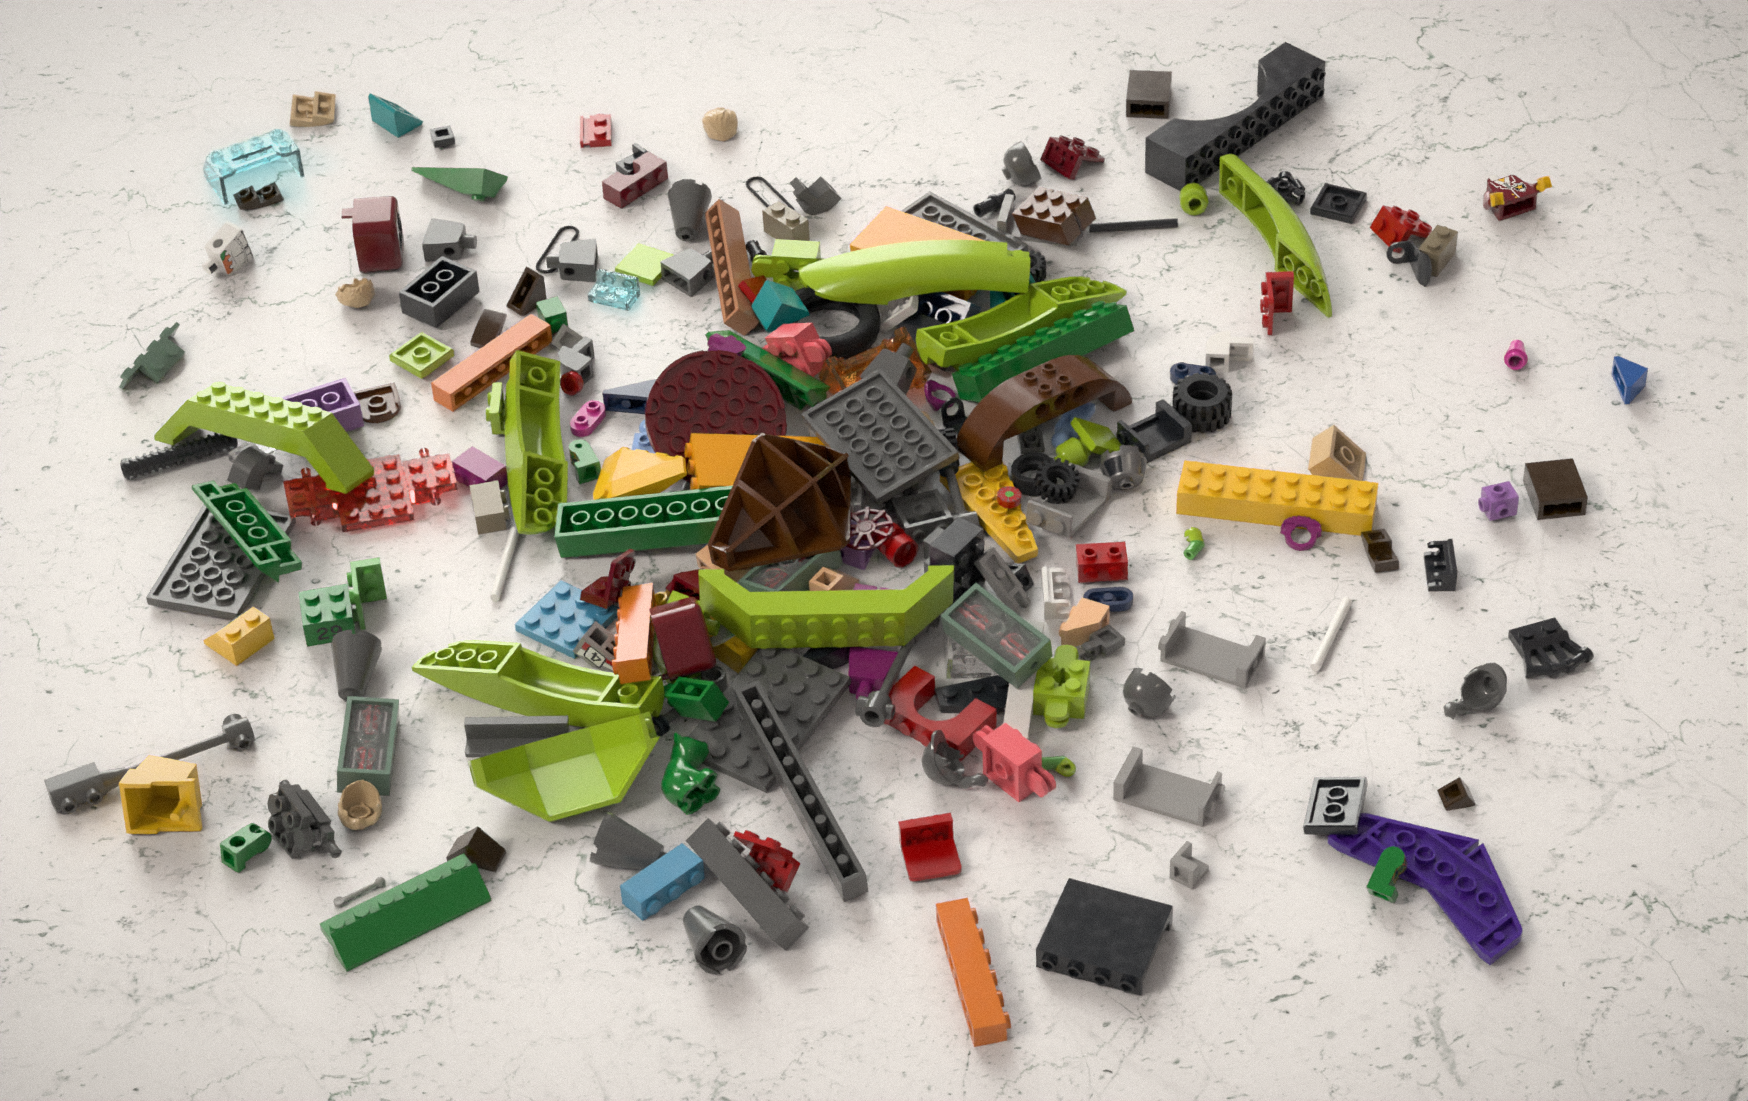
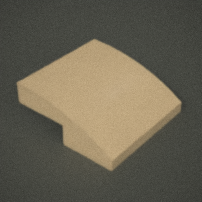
M315 91L314 98L293 94L289 126L312 127L333 123L336 94Z

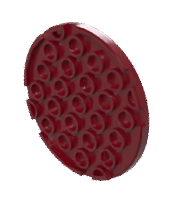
M701 350L689 353L675 360L656 379L646 402L645 426L654 452L665 453L672 457L676 455L684 457L687 471L689 458L685 457V444L689 443L691 433L760 435L761 433L786 436V408L783 397L775 382L759 365L738 356L737 353L724 350ZM687 472V475L682 480L690 483L692 475H688Z

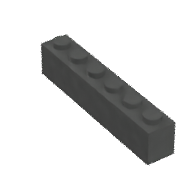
M707 818L686 842L768 936L787 951L809 928L802 920L805 917L804 913L797 906L793 905L791 907L787 903L790 900L787 894L780 888L776 890L772 886L775 881L765 871L761 873L757 869L760 864L750 854L744 855L745 847L737 839L733 838L731 840L728 837L731 832L720 821L715 824Z

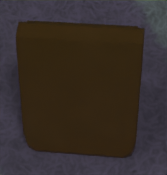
M1460 777L1437 790L1446 811L1476 805L1468 786Z

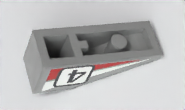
M595 621L580 639L573 652L592 667L613 673L612 660L615 659L613 647L616 646L615 636Z

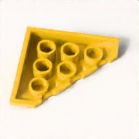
M621 447L604 460L593 492V500L661 493L687 475L685 458L677 455L672 457L665 453L656 452L654 454L646 450H630L628 447Z

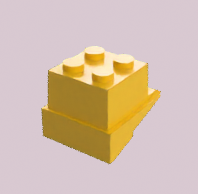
M148 755L136 769L130 768L119 782L126 833L158 834V832L201 831L203 829L200 813L202 799L197 764Z

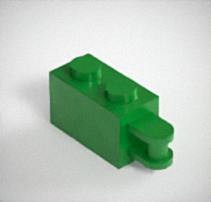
M678 677L674 684L664 685V698L668 699L667 703L669 706L674 707L682 717L716 722L729 704L727 698L715 682Z

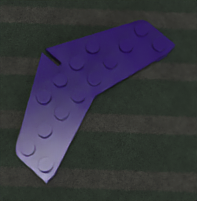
M1362 813L1358 834L1328 836V844L1334 849L1376 867L1382 852L1386 848L1392 846L1400 848L1407 859L1408 865L1407 869L1399 875V878L1426 889L1479 958L1487 964H1493L1521 941L1522 926L1484 843L1479 845V839L1368 813Z

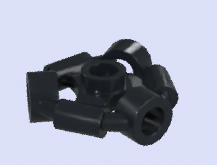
M1282 171L1278 177H1271L1266 181L1287 203L1297 205L1303 203L1306 196L1304 192L1305 187L1299 179H1294L1290 172Z

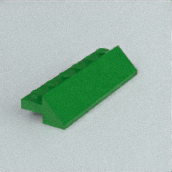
M709 331L705 334L707 341L711 335L717 333L723 337L732 335L737 338L736 340L742 342L746 346V350L741 357L759 365L775 382L783 397V401L795 408L802 410L806 405L814 407L827 399L826 392L830 389V386L732 331Z
M214 480L192 485L194 493L260 571L279 583V575L302 570V561L291 549L292 540L247 488L240 489L236 483L219 486Z
M463 853L319 924L322 933L333 947L335 956L346 972L492 900L476 863L472 864Z

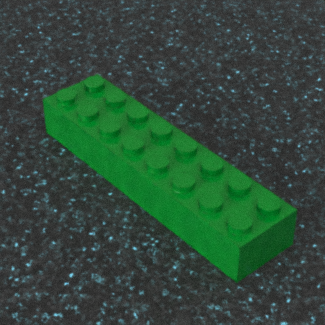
M1095 302L1091 305L1092 308L1078 310L1073 313L1071 318L1059 319L1049 328L1037 329L1035 331L1036 334L1030 337L1023 336L1016 340L1017 343L1011 346L1004 345L997 348L998 352L984 354L978 357V361L974 363L970 362L960 365L959 370L951 373L959 398L980 402L994 388L1016 375L1058 357L1067 355L1083 356L1134 332L1127 305H1120L1117 302Z
M732 486L558 503L554 538L560 557L626 552L629 549L636 551L706 544L711 538Z

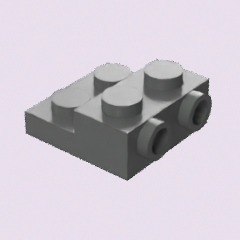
M938 489L891 500L892 509L899 521V526L917 544L923 543V540L936 528L940 527L945 530L953 523V517Z

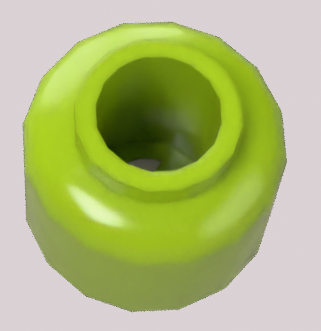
M1187 184L1179 193L1181 208L1189 215H1199L1208 207L1207 192L1200 184Z
M1071 437L1056 447L1057 456L1054 457V461L1056 462L1057 458H1061L1062 463L1068 460L1069 463L1083 467L1088 464V456L1091 455V452L1082 439L1078 440L1075 437Z

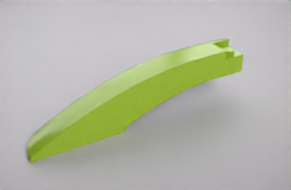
M1233 154L1221 156L1219 193L1242 212L1259 231L1275 259L1274 270L1276 272L1293 271L1294 288L1326 317H1332L1331 300L1320 257L1297 214L1270 184L1239 157Z
M1080 276L1029 284L1028 293H1019L987 311L959 321L917 329V350L925 364L937 363L941 367H949L951 365L956 370H959L960 365L970 362L974 363L978 361V357L984 354L998 352L997 348L1004 345L1011 346L1017 343L1016 340L1023 336L1030 337L1036 334L1035 331L1037 329L1049 328L1059 319L1071 318L1074 312L1083 309L1088 310L1092 308L1091 305L1095 302H1118L1126 296L1127 291L1104 280L1100 282L1090 280V277Z
M516 350L510 359L509 380L506 383L505 394L507 480L518 533L535 535L547 532L555 527L558 503H567L568 461H565L560 427V361Z

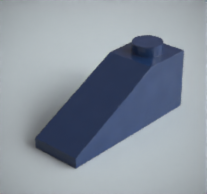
M656 379L603 390L605 411L645 414L647 398Z

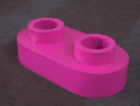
M596 400L585 403L570 420L571 433L577 437L590 435L605 418V405Z

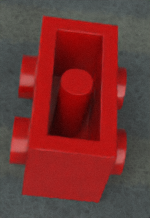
M1125 541L1076 544L1078 583L1128 580V557Z

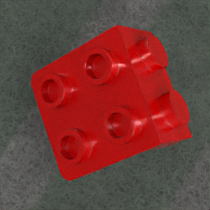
M1383 205L1369 227L1388 247L1396 242L1408 241L1411 235L1427 238L1432 232V227L1428 223L1423 222L1417 212L1411 209L1405 211L1398 206L1388 207ZM1396 248L1393 252L1400 253L1403 248Z
M1293 271L1266 272L1265 282H1261V295H1264V297L1260 299V313H1265L1262 314V328H1267V335H1272L1273 313L1292 312Z
M951 813L898 821L899 844L910 881L915 882L961 873L962 866L954 841Z
M745 830L744 833L735 831L733 837L751 850L749 854L760 864L757 869L761 873L765 871L775 881L772 885L775 889L780 888L788 893L801 864L792 857L794 853L780 847L781 843L770 837L762 840L759 839V835L751 831Z

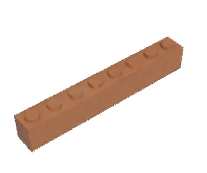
M718 199L705 212L723 322L728 327L745 336L757 326L759 319L752 310V303L738 287L741 281L751 278L741 218L738 210Z

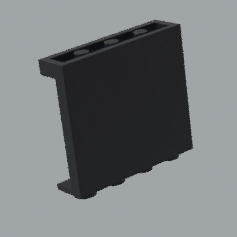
M1069 878L1037 945L1036 967L1067 975L1074 979L1089 981L1100 986L1118 989L1125 993L1142 996L1143 980L1164 932L1170 931L1173 924V906Z

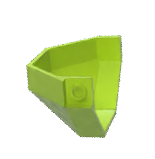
M649 711L468 761L474 787L540 819L551 822L621 802L660 736L656 735Z

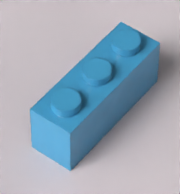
M681 843L620 885L622 904L644 921L651 915L656 914L671 901L678 899L688 889L698 885L705 878L703 860Z

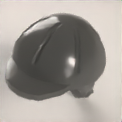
M1495 662L1473 668L1464 677V682L1461 686L1462 699L1459 702H1448L1444 705L1445 716L1454 719L1456 715H1464L1470 709L1479 711L1494 709L1503 700L1507 691V676L1503 668Z
M935 730L932 733L931 741L924 749L921 759L922 767L927 777L938 784H955L965 789L972 786H986L988 783L986 775L978 773L966 776L964 774V765L959 761L960 758L964 757V754L960 755V750L949 747L942 730Z

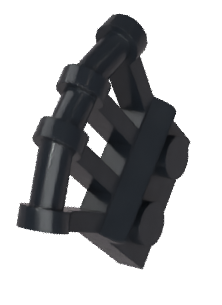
M1555 617L1510 629L1508 633V638L1523 659L1525 678H1532V676H1549L1554 678L1562 672L1572 673L1579 665L1588 663L1594 658L1591 649L1588 647L1582 648L1569 638L1568 631L1561 627ZM1562 648L1574 655V657H1568ZM1551 651L1559 663L1552 662L1546 652ZM1536 656L1541 665H1532L1531 657Z

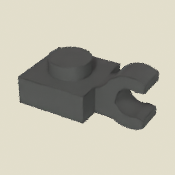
M1107 625L1090 634L1089 641L1081 645L1085 653L1080 655V658L1084 661L1092 662L1099 652L1106 656L1125 646V637L1112 626Z

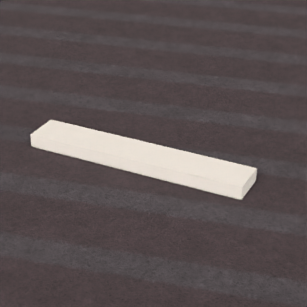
M1026 620L1041 633L1044 632V621ZM1037 671L1018 689L1010 683L1008 688L1003 724L1007 723L1013 729H1017L1026 739L1029 736L1033 708V689Z

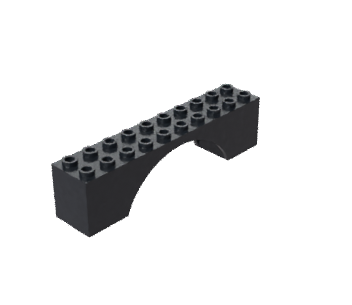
M1284 42L1258 60V99L1252 105L1235 114L1216 119L1184 120L1173 118L1145 138V173L1178 191H1181L1187 184L1201 183L1220 169L1221 156L1233 154L1239 157L1263 138H1266L1290 119H1293L1317 100H1320L1325 92L1326 61Z

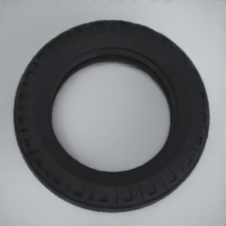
M804 287L795 291L809 313L823 309H838L849 312L859 319L857 326L844 334L831 337L819 336L820 339H825L831 347L832 355L829 357L831 363L844 362L855 358L867 351L876 341L881 326L880 313L876 304L840 302L825 299L815 295V291L810 287Z

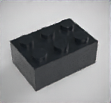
M441 256L399 291L402 313L438 328L480 292L477 271Z
M958 517L929 544L930 566L954 565L952 604L975 583L983 587L986 581L974 565V562L984 554V529L961 517Z

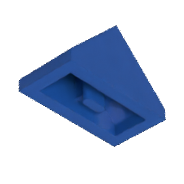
M1614 356L1611 375L1624 405L1630 404L1646 386L1648 368L1620 356Z

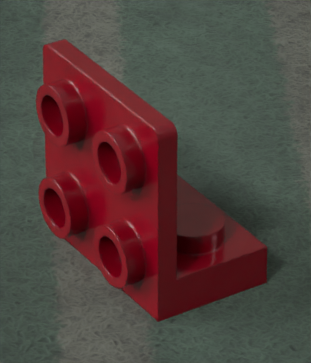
M1060 135L1059 137H1049L1040 160L1066 178L1075 180L1083 160L1104 163L1106 158L1099 154L1100 151L1096 148L1084 145V140L1077 137L1070 139Z
M629 549L614 559L610 565L609 575L600 577L583 589L580 600L605 609L615 602L617 603L618 598L622 597L623 587L631 586L629 578L636 564V559H634L635 550Z

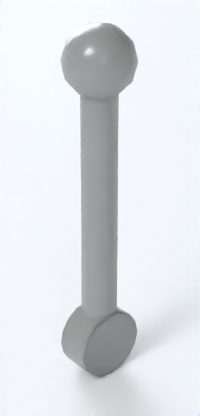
M377 877L375 882L345 897L338 896L334 898V906L342 908L345 902L375 887H383L385 879Z

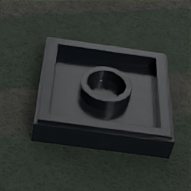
M1325 183L1310 208V214L1353 224L1367 199V193Z

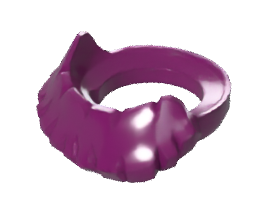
M930 379L925 384L926 401L935 412L942 408L945 401L933 396L932 392L943 390L948 392L951 398L956 397L955 392L951 388L939 384L935 380ZM955 403L950 404L948 408L952 407Z
M1292 516L1285 519L1281 525L1280 533L1285 536L1286 544L1297 551H1305L1312 548L1316 544L1317 538L1322 536L1320 523L1310 517ZM1297 527H1305L1311 534V538L1308 542L1299 544L1292 540L1291 533Z

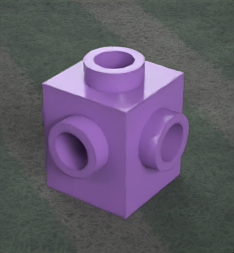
M1509 481L1482 487L1478 505L1480 511L1486 514L1489 521L1517 515L1519 496Z

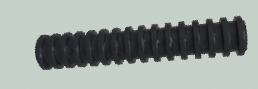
M214 433L213 436L208 434L206 438L203 436L199 440L194 438L192 442L188 440L185 441V444L171 445L169 449L164 447L162 451L157 449L155 453L153 451H150L148 455L143 453L142 457L137 455L135 459L131 457L128 458V461L123 459L120 466L124 478L130 480L132 476L137 478L139 474L141 476H144L146 472L151 474L152 470L157 472L159 468L163 470L166 469V466L171 468L173 464L180 465V462L194 461L196 457L201 459L203 455L205 457H208L210 453L215 455L217 451L223 452V449L227 451L230 450V447L235 449L237 448L238 441L237 438Z

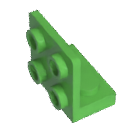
M380 557L350 562L351 572L346 573L348 586L353 587V589L348 590L350 603L352 605L356 604V607H352L354 622L359 621L361 630L366 629L363 603L387 599Z

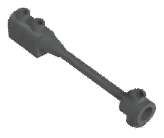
M940 615L907 644L901 646L880 690L871 692L868 697L859 696L855 714L860 716L864 724L870 727H880L885 719L893 720L896 706L892 704V700L888 695L913 644L923 634L927 633L930 627H938Z
M231 714L223 720V725H221L222 734L158 757L180 760L227 743L229 749L237 747L238 750H246L251 746V742L255 741V736L247 717L242 718L239 714ZM95 762L45 779L46 789L55 812L62 811L65 814H71L76 811L79 804L85 802L91 805L98 804L104 795H107L109 791L119 786V782L130 768L136 769L141 763L128 768L98 771Z

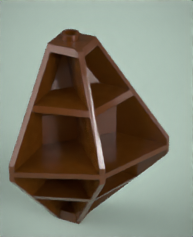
M761 433L751 441L708 542L712 564L731 572L838 551L849 544L851 537L852 479L848 462L849 454L847 452L845 454L827 446Z

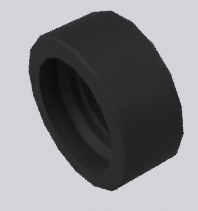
M1036 452L1026 453L1016 458L1011 466V479L1014 487L1019 489L1023 495L1041 496L1042 494L1037 495L1036 489H1034L1035 478H1028L1021 474L1037 470L1044 460L1048 462L1051 457ZM1057 477L1048 478L1052 483H1057Z

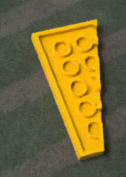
M972 462L959 466V470L955 475L965 509L968 512L976 511L979 524L1015 563H1022L1037 557L1038 547L1031 530L1027 526L1025 513L1021 510V503L1019 506L1011 509L1004 508L997 503V492L1000 488L1005 486L1014 487L1013 482L1008 476L1007 466L1003 463L985 472ZM940 475L939 481L950 492L946 477Z

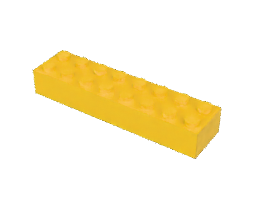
M1184 460L1177 489L1176 514L1281 526L1285 519L1292 516H1306L1319 522L1323 532L1361 536V532L1373 530L1379 483ZM1297 527L1298 529H1306V530H1307V528H1305V527Z

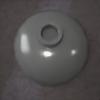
M1020 141L1006 151L1003 158L1005 167L1001 168L1007 180L1012 179L1017 185L1027 186L1042 179L1037 166L1032 161L1030 152L1023 142Z
M1134 668L1123 685V696L1129 706L1128 710L1137 717H1141V715L1157 717L1163 714L1176 698L1175 695H1170L1172 688L1154 673L1149 672L1148 675L1141 673L1142 668Z

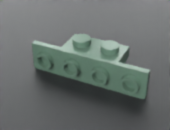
M178 322L171 328L167 326L161 332L160 339L158 341L153 340L146 349L148 352L145 355L141 353L136 358L132 369L127 367L120 376L123 380L119 388L123 390L140 371L158 384L185 354L182 348L171 341L180 326Z

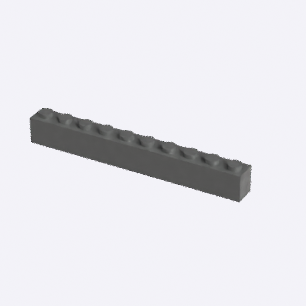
M755 681L736 689L735 695L738 710L842 900L846 902L869 892L864 869L760 682Z

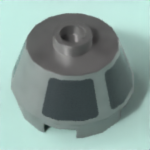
M1131 445L1120 446L1119 451L1109 453L1107 450L1102 454L1099 468L1103 475L1112 479L1113 489H1132L1142 483L1147 460L1144 457V453L1139 452L1138 447Z

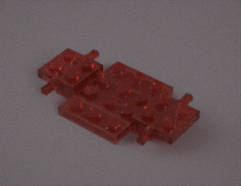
M423 448L419 450L420 458L402 462L400 454L367 459L374 468V475L346 494L327 489L326 482L319 474L311 476L309 468L306 467L307 474L305 469L302 468V478L283 481L290 518L310 517L311 525L316 526V521L318 526L322 520L340 518L342 532L414 521L412 505L431 502L432 505L436 506L435 499L437 505L441 503L440 494L458 490L450 454L430 456L427 448H424L425 454Z

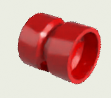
M894 522L890 538L884 544L877 547L898 568L909 565L915 559L919 550L918 544ZM881 527L878 530L888 533L889 527ZM876 535L873 538V542L876 544L884 538Z

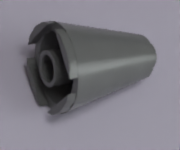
M682 179L674 182L672 188L668 190V200L675 234L682 241L694 240L699 233L705 218V212L708 210L712 199L711 189L706 184H697L696 180Z
M345 630L337 633L332 639L331 648L338 696L345 702H347V696L364 697L382 652L381 640L367 631H361V634H352V630Z
M607 812V818H603L593 844L597 848V852H591L590 863L643 870L667 853L664 852L662 844L615 814Z
M694 906L686 911L683 917V925L696 962L700 968L706 973L714 975L721 974L719 971L724 969L730 971L742 961L747 951L744 932L736 925L703 906Z

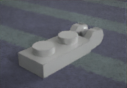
M994 547L988 549L974 562V565L1002 603L1018 615L1022 612L1020 606L1023 608L1029 606L1031 601L1023 590L1022 584Z

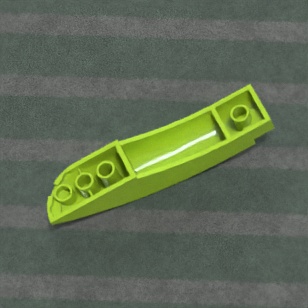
M978 240L913 241L865 248L826 258L800 267L798 275L801 283L806 288H812L815 291V295L840 302L888 305V301L941 291L990 290L1028 293L1030 257L1029 252L1007 250L1006 242Z
M486 640L453 642L448 644V648H443L437 652L433 650L427 653L411 667L413 672L483 703L525 716H568L569 725L586 728L649 711L651 716L658 717L664 703V684L661 676H651V680L620 684L618 674L614 675L611 672L565 663L522 647L521 643Z

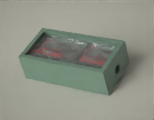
M838 550L756 566L738 582L739 585L749 592L809 591V581L822 567L837 570L843 565L841 552Z
M977 583L941 615L943 631L1016 689L1053 656L1051 640Z
M347 696L337 767V793H342L347 785L357 780H364L373 784L378 790L379 795L390 796L399 725V699Z

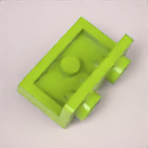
M496 382L492 384V392H488L487 399L488 406L490 407L486 408V421L491 423L492 435H505L502 382Z

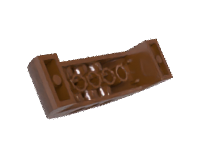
M1080 355L1058 357L1006 380L987 394L965 420L956 438L957 447L961 454L985 472L1003 464L1005 440L1095 399H1098L1115 412L1132 404V398L1124 385L1089 358Z

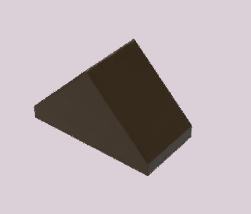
M526 266L506 307L523 317L537 308L536 302L547 299L544 276Z
M477 826L456 839L446 860L449 861L464 853L472 864L476 863L477 868L496 872L506 854V850Z

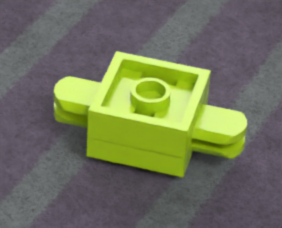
M775 239L772 255H756L753 259L751 271L755 277L764 275L767 278H773L775 283L797 291L805 286L801 283L798 272L794 270L798 271L800 267L826 258H821L820 241Z
M1072 645L1058 646L1055 650L1054 658H1050L1036 673L1033 689V715L1044 716L1046 724L1052 728L1065 727L1069 718L1085 719L1090 687V661L1079 660V653L1076 647Z

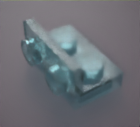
M598 268L596 271L597 282L587 294L588 301L629 311L640 296L639 278Z

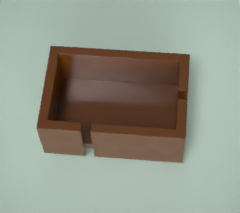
M1040 186L1012 213L1020 234L1064 245H1070L1081 234L1080 229L1085 230L1096 219L1088 197L1058 190L1054 191L1053 189Z

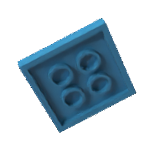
M560 580L515 623V630L575 659L578 655L573 652L574 648L594 622H598L606 629L618 617L617 609L620 608L613 604L605 609L581 601L580 595L582 590Z

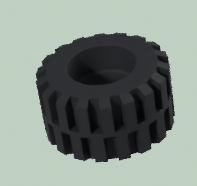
M1195 373L1192 376L1187 375L1184 379L1177 381V384L1173 387L1172 407L1192 424V432H1214L1216 429L1223 428L1224 424H1228L1229 418H1231V386L1229 383H1226V380L1218 378L1214 374Z

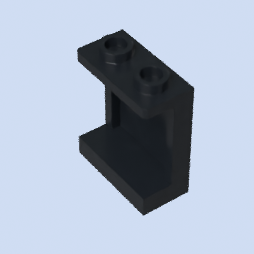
M1164 399L1156 402L1155 414L1130 426L1123 420L1117 422L1116 437L1119 442L1124 446L1138 447L1139 452L1144 453L1147 463L1191 443L1192 424Z

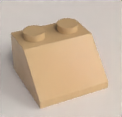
M1332 425L1312 438L1308 470L1312 475L1363 481L1366 453L1340 429Z

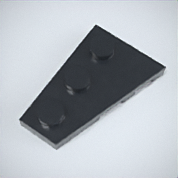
M1000 675L938 687L934 688L935 698L941 713L959 714L976 698L995 708L996 714L999 715V712L1005 711L1009 682Z

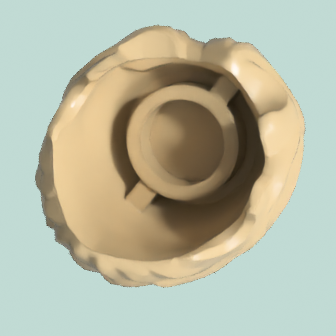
M717 107L708 111L702 118L703 128L710 139L725 142L737 133L738 118L732 110Z
M354 278L352 284H343L341 288L339 286L335 296L344 306L360 308L370 304L374 298L375 289L371 280L368 281L367 278L362 280Z
M357 780L346 786L338 802L337 812L341 823L345 827L352 830H362L370 825H374L381 816L382 800L373 784L364 780Z

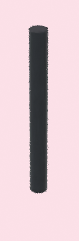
M1178 218L1092 223L1089 225V233L1178 227Z

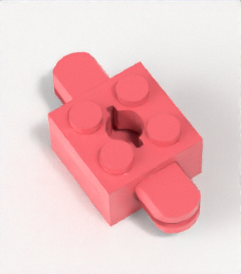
M813 323L783 324L765 338L767 345L762 349L812 377L831 364L829 359L832 355L831 347L825 339H820Z
M1007 723L1002 724L995 730L986 725L981 731L978 730L973 734L975 746L983 753V774L1016 801H1022L1033 792L1042 798L1056 788V781L1053 775L1042 768V750L1037 744L1030 742L1022 736L1017 729H1013Z

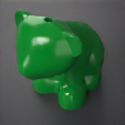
M676 732L673 737L674 743L670 761L661 781V790L665 798L672 805L681 809L686 815H689L701 809L704 804L710 803L717 798L720 788L714 782L718 774L709 768H704L701 771L697 770L709 754L707 743L691 737L681 736Z

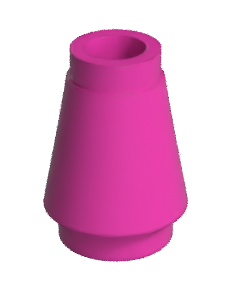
M1513 340L1504 356V362L1510 369L1519 370L1527 364L1528 357L1524 343L1521 340Z

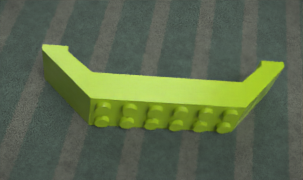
M221 381L212 383L211 386L197 392L196 395L186 400L154 435L155 441L175 445L197 430L204 429L303 456L326 482L327 489L345 494L374 475V468L332 412L324 411L319 407L305 406L300 402L283 400L281 397L264 395L262 392L249 391L243 387H234Z
M954 565L928 566V571L905 589L749 592L726 576L724 569L699 570L701 608L750 648L904 646L953 603Z

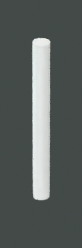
M512 527L509 532L490 595L492 601H499L519 536L516 527Z
M1348 597L1342 599L1310 665L1313 671L1320 670L1352 604V600Z

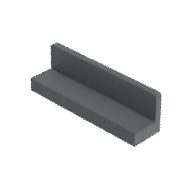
M568 716L465 717V757H483L570 732Z

